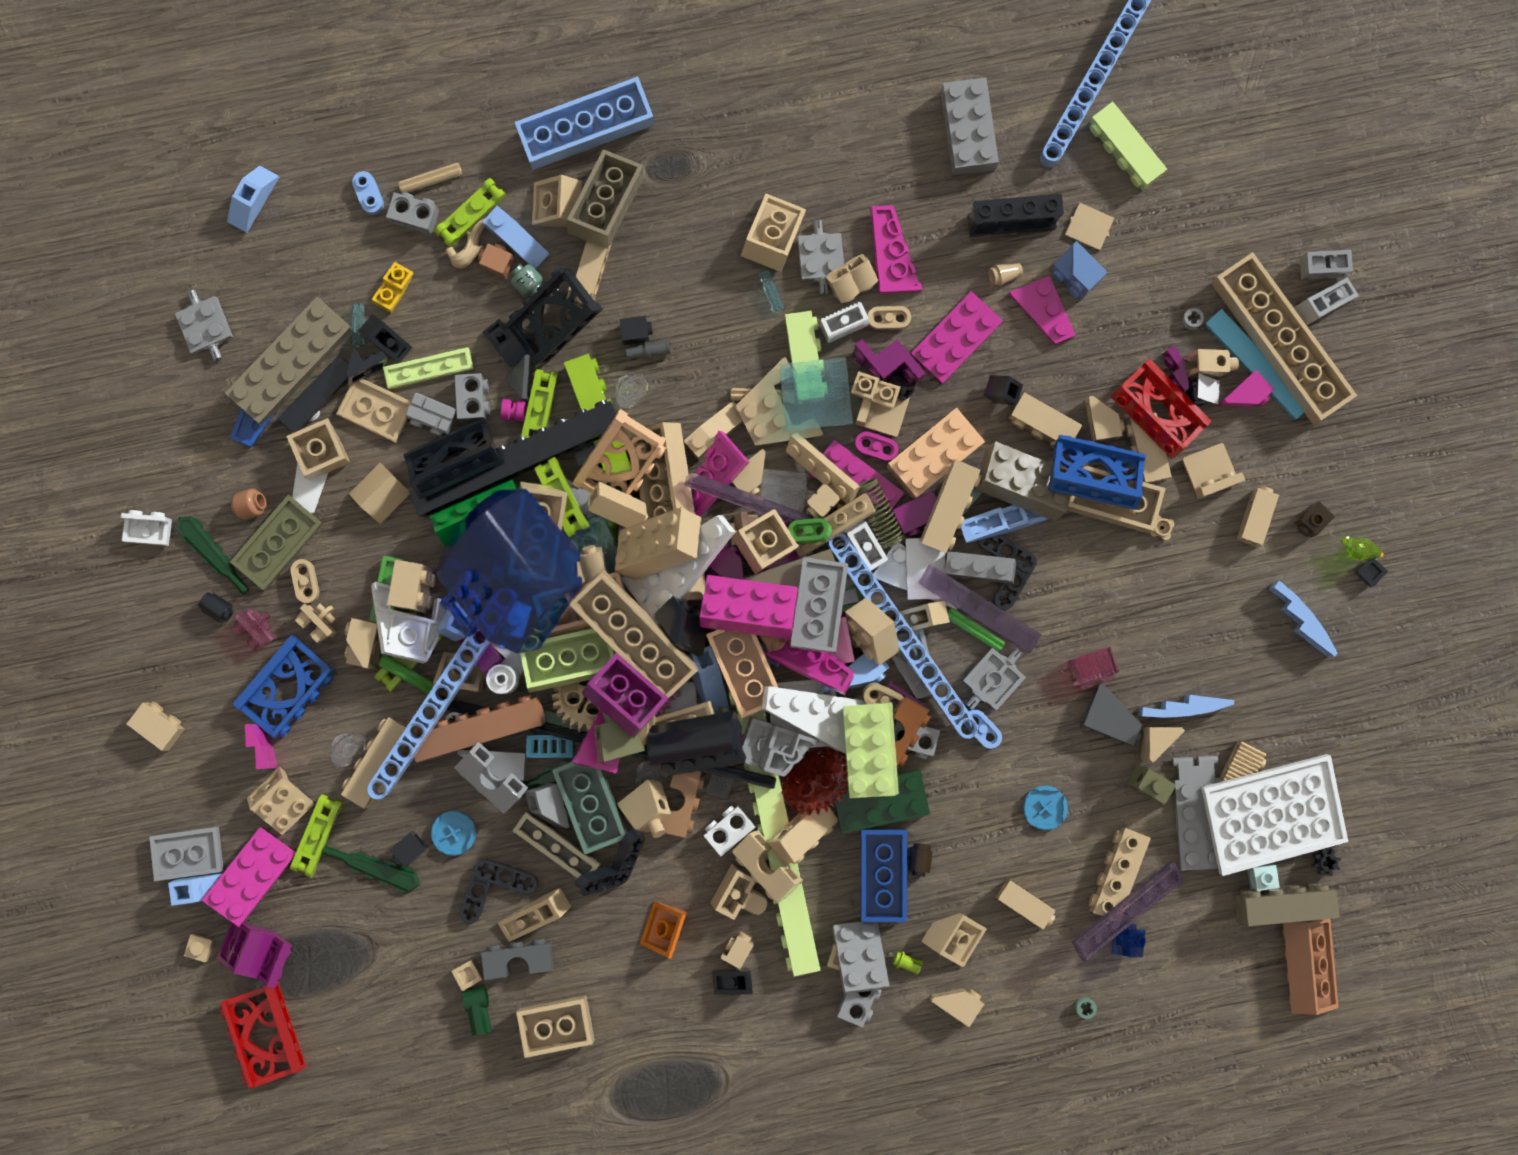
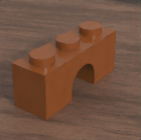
M907 696L893 717L900 721L905 728L904 737L900 740H895L897 767L901 768L908 758V755L905 754L908 747L913 748L920 737L916 733L920 727L925 728L931 718L927 715L930 711L929 709Z

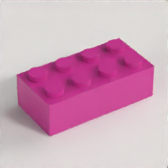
M707 575L700 613L701 627L791 639L798 587Z

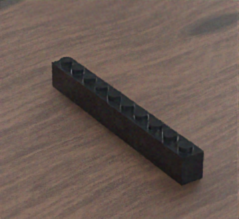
M602 400L596 403L593 409L588 411L587 409H582L576 412L573 418L568 420L563 418L554 422L555 426L548 429L543 427L534 431L535 435L531 437L523 436L514 440L515 444L511 446H500L496 450L501 463L419 500L414 490L409 491L418 515L422 517L432 515L528 472L540 464L548 463V460L553 457L559 458L599 440L618 413L615 404L611 401Z

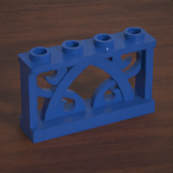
M1059 435L1054 445L1048 490L1136 510L1143 496L1142 484L1146 455L1136 451L1116 448L1115 446H1107L1093 441ZM1062 453L1068 454V459L1072 463L1065 460ZM1098 461L1112 475L1104 477L1101 481L1094 480L1091 474L1082 467ZM1060 464L1068 468L1066 473L1059 471ZM1129 468L1134 469L1132 475H1123ZM1134 480L1133 488H1129L1127 481Z
M291 635L234 701L233 705L259 725L273 739L283 738L291 730L290 725L294 720L298 721L305 714L306 710L304 708L309 702L312 704L320 696V689L324 685L328 686L335 678L333 674L336 672V669L311 650L297 636ZM299 648L311 659L302 663L295 651ZM284 664H288V670L293 668V666L294 670L289 673H284L282 667ZM311 664L318 665L321 669L320 677L312 680L310 675L315 671L308 670L305 672V667ZM296 675V697L284 701H274L276 685L272 678L274 676L289 678ZM307 685L311 686V688L306 692ZM265 687L271 689L269 700H266L269 694L264 695L262 692ZM251 703L264 707L261 717L248 707ZM294 707L288 714L286 708ZM270 708H273L272 717L274 720L277 714L282 715V721L276 726L271 725L267 720Z

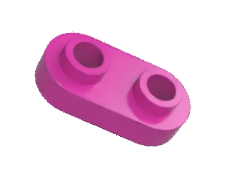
M862 432L855 440V447L859 453L882 461H892L898 454V445L894 440L871 432ZM868 440L870 446L863 447L862 441ZM884 447H889L890 450H891V453H890V454H884V453H883V448H884Z

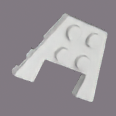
M378 582L372 583L371 589L381 653L419 663H426L439 639L440 633L436 632V629L449 601L439 598L435 599L432 618L427 619L392 610L391 606L387 605L390 585Z

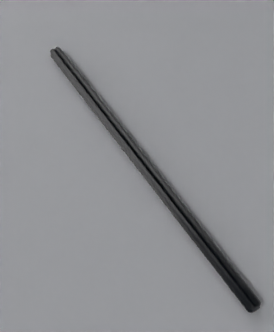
M439 696V697H440L441 699H443V700H445V699L447 698V697ZM453 699L446 710L461 714L468 713L471 716L476 714V710L484 708V706ZM547 722L541 726L527 729L582 743L587 735L586 731L578 732L575 729ZM644 746L645 751L631 754L649 759L647 746ZM731 766L699 771L769 789H774L776 785V778L773 776Z

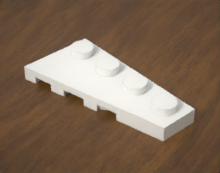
M901 543L893 545L886 555L888 560L879 565L873 575L877 580L907 591L906 547ZM946 575L947 598L929 600L933 602L945 601L946 607L957 610L970 591Z

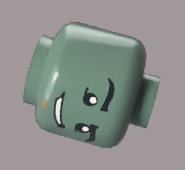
M520 264L511 272L513 277L510 284L521 296H533L537 292L538 286L541 285L543 277L531 264H527L524 267Z

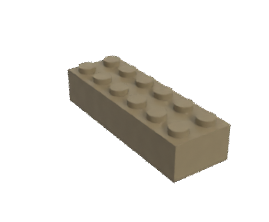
M316 297L225 392V395L262 427L352 332L351 326L321 299Z

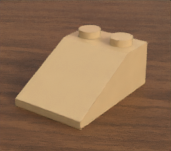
M765 194L746 238L741 256L782 272L806 209Z

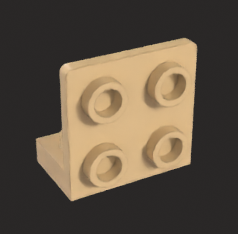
M910 397L904 401H900L897 398L894 409L863 399L855 425L897 437Z
M1223 443L1182 459L1197 499L1245 481L1242 472L1235 473Z
M280 767L247 797L250 809L281 835L314 806V802L288 780L286 772Z

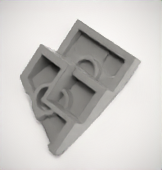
M750 716L741 746L747 757L746 764L785 777L793 765L798 763L803 758L805 752L811 746H814L818 740Z

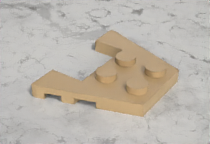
M786 357L782 358L735 405L755 445L789 441L791 435L798 433L803 438L823 435L815 416L793 426L774 385L794 376Z

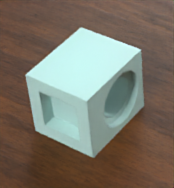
M1265 864L1247 869L1250 889L1262 891L1280 888L1276 865Z

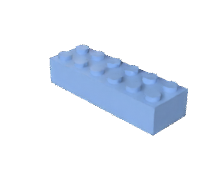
M638 77L516 121L515 125L531 167L535 170L651 127L655 123Z

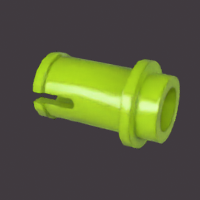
M901 951V953H895L892 964L897 969L900 967L918 975L923 961L905 955V952Z

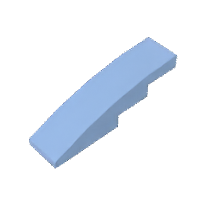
M1012 505L1003 509L1000 507L964 520L961 531L966 543L1022 529L1049 519Z
M1281 581L1273 582L1268 590L1285 602L1281 611L1298 623L1293 631L1328 658L1335 657L1338 653L1315 615Z
M1184 695V703L1161 701V709L1139 707L1138 716L1157 718L1192 716L1234 705V700Z

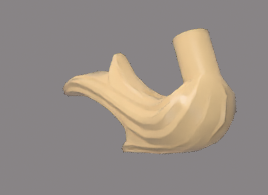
M484 219L480 220L471 232L467 231V243L461 252L456 253L453 247L446 249V254L451 260L452 265L456 268L462 269L469 266L484 248L482 245L478 246L480 236L485 228L483 224Z

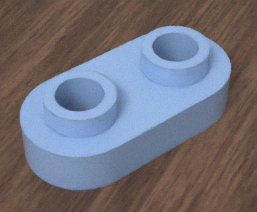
M358 172L353 177L352 184L362 208L371 215L380 213L384 207V201L375 179L368 172ZM362 179L367 180L364 185H360ZM370 199H375L372 205L368 204Z
M979 710L969 711L972 717L978 718V731L974 736L978 742L985 748L990 749L999 746L1002 741L1000 730L983 712ZM964 722L965 728L971 733L972 725L969 722ZM988 733H992L994 736L991 742L986 740Z

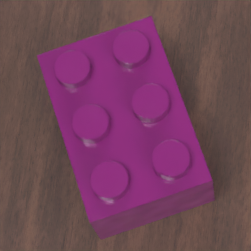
M617 653L592 678L582 692L587 699L632 738H635L669 699Z

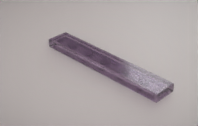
M693 472L685 478L684 485L686 487L764 515L775 509L782 521L790 524L795 520L815 519L810 514Z
M931 564L928 565L917 583L1027 653H1031L1042 635Z
M1171 861L1072 941L1081 960L1086 962L1184 881L1176 863Z

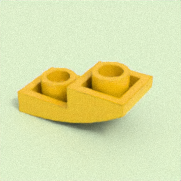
M394 262L383 277V284L373 296L372 303L392 313L407 289L414 273Z

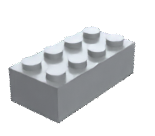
M978 78L943 83L940 93L952 176L996 170L999 161L987 79Z

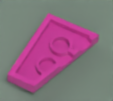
M1050 276L1009 292L1008 295L1022 307L1025 314L1031 317L1053 345L1075 337V332Z

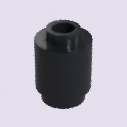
M207 592L198 604V607L201 608L204 614L218 623L227 622L234 613L232 610L233 605L215 593Z

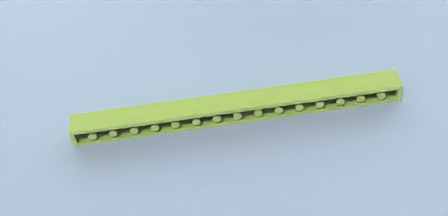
M730 692V693H729L730 702H731V706H733V705H736V704H735V701H734V699H733V697H732V694H731V692ZM737 708L738 714L736 715L742 726V734L745 733L750 716L767 722L765 710L742 719ZM744 763L745 770L776 778L774 789L748 783L750 794L755 793L756 802H752L755 816L759 815L761 824H757L758 831L769 842L789 823L779 775ZM773 849L767 853L766 860L769 859L771 870L776 871L779 867L786 865L782 864ZM789 863L790 867L800 877L798 864ZM801 882L786 899L780 902L773 900L774 904H778L780 913H776L778 926H783L785 935H781L783 949L788 948L790 957L786 958L788 971H793L794 976L821 971Z

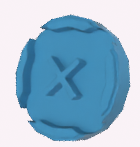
M1047 785L1037 786L1030 790L1025 796L1022 806L1027 822L1041 830L1055 829L1066 819L1068 812L1067 800L1058 789Z
M449 811L440 815L433 823L431 839L438 851L445 855L456 856L465 853L472 847L476 839V827L469 815L461 811Z

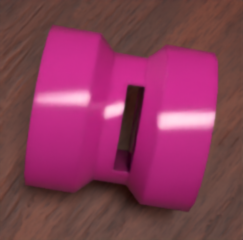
M510 399L502 400V421H510L511 419H515L517 422L525 421L526 401L518 400L517 402H512Z

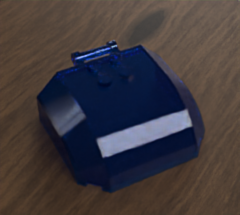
M527 489L498 490L471 510L441 555L436 576L449 593L442 598L440 604L453 615L463 628L462 632L466 637L472 636L479 629L488 641L517 654L540 649L582 587V576H578L577 562H580V552ZM456 601L462 607L465 613L469 616V618L471 619L470 622L460 611V609L456 606Z

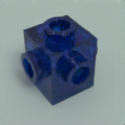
M1123 922V926H1114L1111 936V954L1126 957H1143L1146 944L1145 930L1138 929L1137 924Z

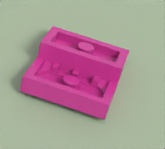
M245 724L246 747H255L256 769L277 768L274 748L267 732L257 724Z

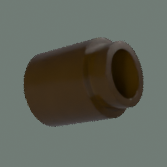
M913 843V848H910L908 870L912 871V875L925 877L926 873L931 872L933 855L931 845Z

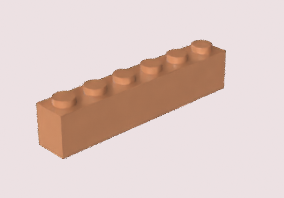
M531 694L517 698L518 702L511 704L510 700L497 704V708L491 710L489 707H484L476 710V714L471 716L468 713L456 716L455 721L448 722L447 719L438 721L415 755V761L420 762L474 746L478 742L484 743L543 725L547 720L539 695L531 697ZM421 727L413 729L415 736H422L423 730Z

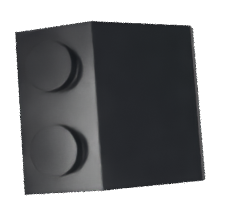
M672 596L654 615L676 646L698 657L704 654L708 628L701 627V608L697 605L693 607L684 598L680 600Z

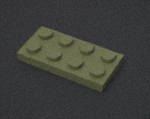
M288 494L233 557L230 563L263 591H266L320 529L323 523Z

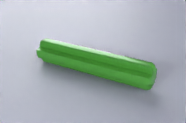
M950 608L947 611L949 621L989 647H993L997 652L1002 650L1005 645L1002 639L954 608Z
M386 654L380 657L378 661L380 667L421 691L429 694L434 687L433 682Z

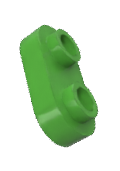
M822 518L795 520L788 527L797 544L824 542L832 533L831 525Z

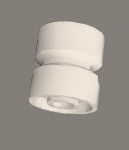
M502 664L493 666L486 677L488 687L491 691L498 694L512 693L517 689L520 680L518 672L513 667Z

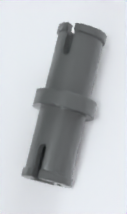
M669 340L656 343L647 341L642 345L626 346L627 360L645 357L652 359V356L671 354Z

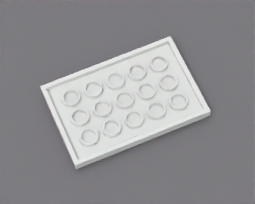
M1325 754L1201 787L1219 874L1222 876L1348 842L1331 755Z

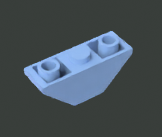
M258 166L243 177L231 198L227 222L248 233L277 183L279 176Z

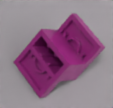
M863 339L855 344L853 351L855 356L853 359L860 367L864 366L869 372L867 373L868 375L886 382L892 374L902 371L903 379L908 384L912 383L916 387L922 382L925 376L924 370L898 339L877 356Z
M244 921L240 928L230 923L216 959L233 974L256 978L265 986L275 988L277 981L281 978L284 963L290 955L291 944L273 930L252 926Z

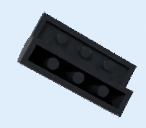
M735 711L652 725L647 737V752L651 765H656L661 776L666 777L745 763L747 757L739 741L742 726Z

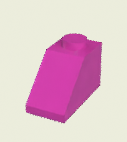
M1255 370L1219 404L1222 407L1253 408L1258 404L1263 406L1272 398L1269 394L1274 388Z

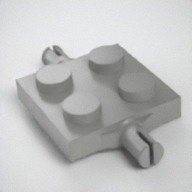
M814 220V233L797 237L801 281L813 280L819 282L820 295L824 293L826 295L829 294L826 276L833 270L844 266L841 233H823L822 220H818V222Z
M190 290L187 292L191 305L175 313L191 354H197L204 350H210L213 361H219L222 359L218 346L224 341L233 338L220 302L215 296L200 301L196 290Z
M992 647L963 679V682L971 688L974 694L966 705L970 706V709L973 710L980 701H983L997 711L1026 678L1014 664L1023 653L1015 648L1008 657H1005Z

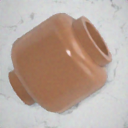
M248 489L238 492L233 496L231 509L240 519L247 520L262 515L266 507V499L258 490Z

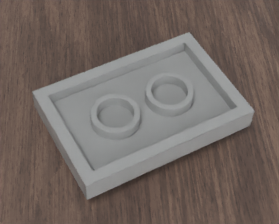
M219 827L149 836L154 881L224 871Z
M854 922L833 925L832 930L843 993L849 994L888 989L889 980L878 922Z

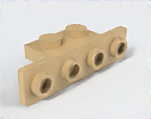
M864 493L825 517L824 520L832 528L830 537L820 543L797 544L799 546L796 549L798 555L804 557L875 513L869 496Z

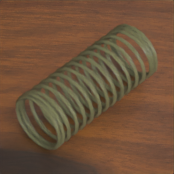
M872 478L859 484L860 487L856 496L874 487H878L866 494L870 496L874 492L880 491L878 494L869 497L870 500H873L878 496H882L878 500L872 501L873 505L885 500L881 504L875 505L874 509L885 504L887 505L876 510L875 513L867 518L883 510H889L869 519L867 523L876 521L869 527L877 526L872 529V532L878 531L874 536H879L876 540H882L879 542V545L882 549H885L902 541L905 535L902 533L903 530L899 529L900 525L895 520L896 516H893L892 508L888 507L890 503L887 502V498H884L885 494L882 493L883 489H880L881 485L878 484V478ZM892 513V514L889 515L888 517H885V518H883V519L878 520L879 518L885 516L886 514ZM893 518L891 521L883 523L887 519ZM896 522L894 525L886 527L890 523ZM893 527H898V528H896L895 530H892V531H890V532H887V531H889L890 529H892ZM900 531L898 534L890 536L891 534Z

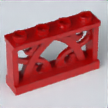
M1150 358L1111 395L1116 404L1171 459L1179 455L1212 422ZM1138 377L1143 382L1142 386L1133 381ZM1129 388L1136 389L1139 392L1132 393ZM1150 399L1162 402L1168 408L1170 420L1156 417L1153 414ZM1185 427L1192 432L1189 436H1187ZM1177 430L1179 431V433H1180V435H1181V441L1177 438V436H1178Z
M278 981L275 988L262 986L221 1002L220 1013L222 1018L227 1021L229 1027L227 1034L230 1041L234 1042L236 1048L234 1055L236 1061L241 1064L243 1070L241 1074L242 1080L245 1085H248L249 1089L300 1072L307 1067ZM265 992L267 998L256 1006L250 997ZM241 1002L248 1004L253 1010L252 1013L247 1009H241L244 1012V1016L239 1018L235 1007ZM264 1012V1015L267 1017L268 1012H272L274 1018L272 1021H268L261 1013ZM257 1019L267 1027H277L279 1033L270 1041L269 1051L256 1046L249 1040ZM276 1041H281L283 1049L276 1047L277 1053H274ZM266 1060L270 1061V1069L266 1075L260 1076L256 1074L254 1069L255 1063H260L261 1069H263L266 1065ZM275 1062H289V1068L274 1073Z

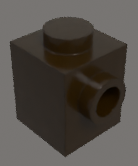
M1318 501L1313 503L1295 523L1299 526L1298 530L1300 533L1312 538L1317 536L1335 516Z

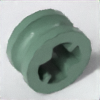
M1082 997L1076 1001L1075 1011L1081 1018L1090 1019L1096 1014L1097 1006L1090 998ZM1086 1002H1089L1091 1011L1089 1013L1085 1011V1014H1083L1081 1005L1083 1003L1086 1005Z

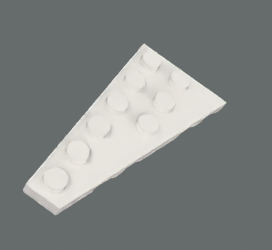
M717 515L700 526L697 559L637 580L623 576L622 581L643 610L662 627L654 614L672 596L680 600L685 598L733 536L735 530L723 515Z
M764 686L761 709L846 755L843 706L867 703L862 700Z

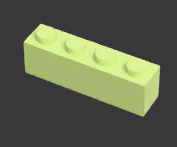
M1111 102L1091 118L1089 122L1090 131L1094 136L1102 140L1105 150L1109 154L1112 153L1117 159L1118 166L1123 171H1127L1131 176L1130 180L1134 186L1139 187L1143 191L1163 176L1167 168L1114 102Z
M812 311L785 314L797 404L824 401V395L828 394L826 381H822L821 373H824L823 359L819 360L818 351H821L820 338H815L814 330H818L817 318L812 317Z

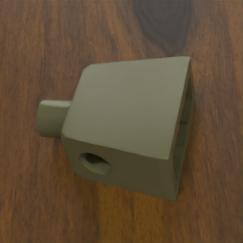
M602 712L605 723L594 726L597 763L645 751L638 735L632 738Z
M1139 765L1135 767L1126 783L1129 787L1161 806L1166 804L1176 787L1174 783L1156 772Z

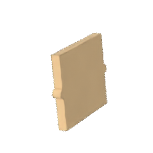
M1079 203L1074 216L1070 218L1071 222L1065 236L1100 251L1105 238L1109 236L1108 231L1114 217Z

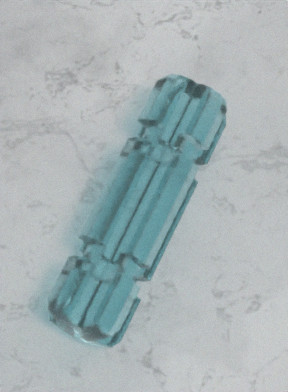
M769 270L759 273L761 283H763L768 301L771 302L772 311L774 313L780 312L784 309L782 300H779L780 295L774 281H772V275Z
M361 303L352 304V313L354 314L352 315V333L354 334L352 336V345L361 347L365 344V337L358 330L365 323V317L363 316L365 314V306Z

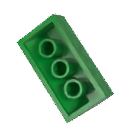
M514 478L432 514L430 518L434 530L444 547L515 517L519 490Z

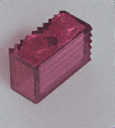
M1111 647L1066 661L1074 687L1080 686L1081 689L1093 686V681L1102 679V682L1114 679V674L1119 672Z

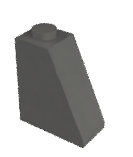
M1096 684L1080 726L1129 746H1134L1135 742L1139 743L1143 731L1140 730L1142 724L1105 685Z

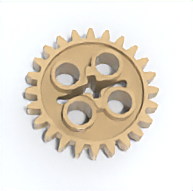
M577 682L554 687L553 691L556 694L552 695V700L557 701L553 703V708L559 709L557 717L563 716V724L570 721V729L577 725L578 732H581L583 727H586L588 733L591 723L597 714L591 715L587 711L594 708L599 712L600 709L589 699L585 704V696L582 692L586 686H582ZM576 698L579 702L577 704H570L568 700ZM585 704L583 711L581 713H578V711Z

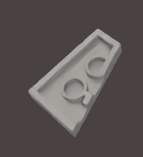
M924 630L913 631L929 654ZM908 633L897 634V639L901 642L907 641ZM912 648L909 656L912 660H919L921 652L917 648ZM899 651L893 655L891 659L914 697L918 699L931 696ZM925 666L922 670V675L926 679H931L934 675L933 669Z

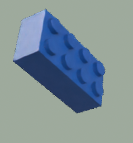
M906 829L860 830L861 922H907Z

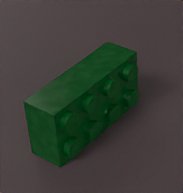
M921 770L897 774L899 794L895 796L849 798V785L831 788L841 833L930 815Z

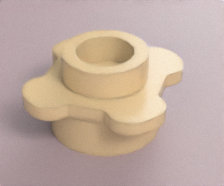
M1158 515L1155 529L1150 535L1162 537L1163 540L1170 539L1174 521L1161 518Z

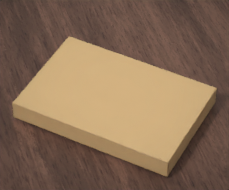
M362 379L350 385L336 415L397 443L408 421L406 413L411 405V401Z

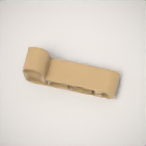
M586 241L576 277L593 300H595L611 244L606 249ZM570 287L568 288V293H567L566 298H569V296H570V293H571V288H570ZM576 296L574 301L580 304L582 307H584L582 302Z

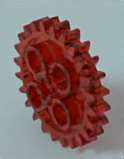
M814 747L810 754L806 751L805 756L793 765L788 775L785 777L781 776L784 781L780 784L783 789L781 793L787 804L794 811L797 809L800 814L806 811L810 816L814 810L819 815L822 808L825 812H828L829 805L835 808L836 800L843 801L841 794L849 793L845 788L849 787L847 760L844 756L842 757L839 751L835 753L832 748L827 751L825 747H822L820 752H818Z

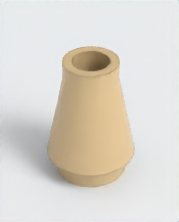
M1021 264L994 265L988 272L992 285L1001 286L1022 276L1023 269Z

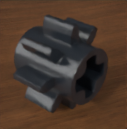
M1320 849V854H1312L1315 860L1311 866L1319 869L1317 874L1323 875L1326 871L1328 876H1333L1332 871L1335 869L1340 870L1338 861L1341 858L1333 856L1335 850L1330 849L1326 853L1325 849ZM1326 858L1329 859V862L1324 866L1323 862L1326 861Z

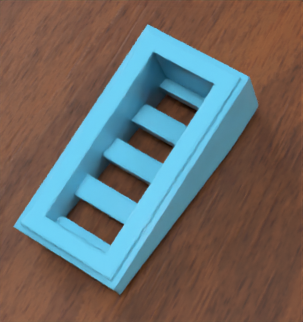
M527 735L526 757L573 758V741L551 735ZM534 740H538V753H534ZM543 740H547V753H543ZM553 740H557V753H553ZM562 740H566V753H562Z

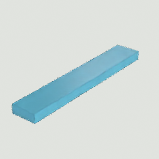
M1222 309L1204 324L1235 358H1238L1240 364L1250 374L1255 370L1260 373L1274 388L1270 395L1294 420L1304 413L1256 344Z

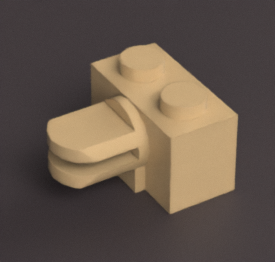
M732 864L710 903L716 911L735 920L741 908L754 915H760L766 910L767 900L762 893L752 889L755 881L752 879L751 873Z

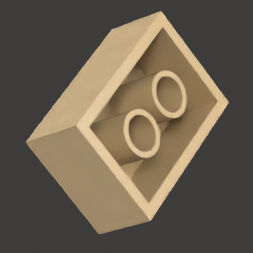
M395 560L387 605L401 610L426 614L427 609H430L432 605L430 590L431 587L435 586L436 574H433L434 570L423 564Z
M586 995L523 1007L516 1012L525 1058L592 1045L595 1040Z

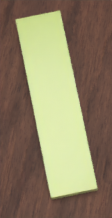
M469 347L383 367L388 389L474 370Z

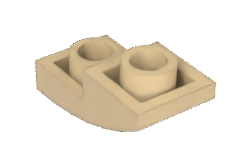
M858 371L851 393L873 403L894 409L900 387Z

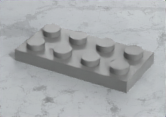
M803 557L790 647L836 654L848 563Z

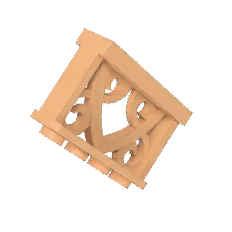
M620 409L576 474L572 485L579 489L582 487L591 493L597 485L591 479L602 481L606 485L607 482H612V488L620 486L623 493L630 495L632 490L637 491L643 482L641 477L651 472L654 467L652 462L655 457L659 459L664 453L666 447L663 444L666 438L660 437L628 417V413ZM624 428L634 433L635 436L631 438ZM645 440L651 444V450L643 452L642 447H645L646 444H638L636 446L635 442ZM612 442H619V446L623 442L624 445L619 448H616L613 446ZM628 450L632 469L611 473V462L604 454V451L618 454ZM640 459H646L640 467ZM598 463L606 465V472H603L604 468L598 467ZM632 479L628 485L626 480Z

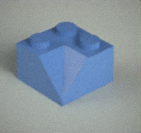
M1077 241L1051 268L1053 277L1059 283L1063 282L1068 287L1067 290L1071 296L1083 300L1108 273Z

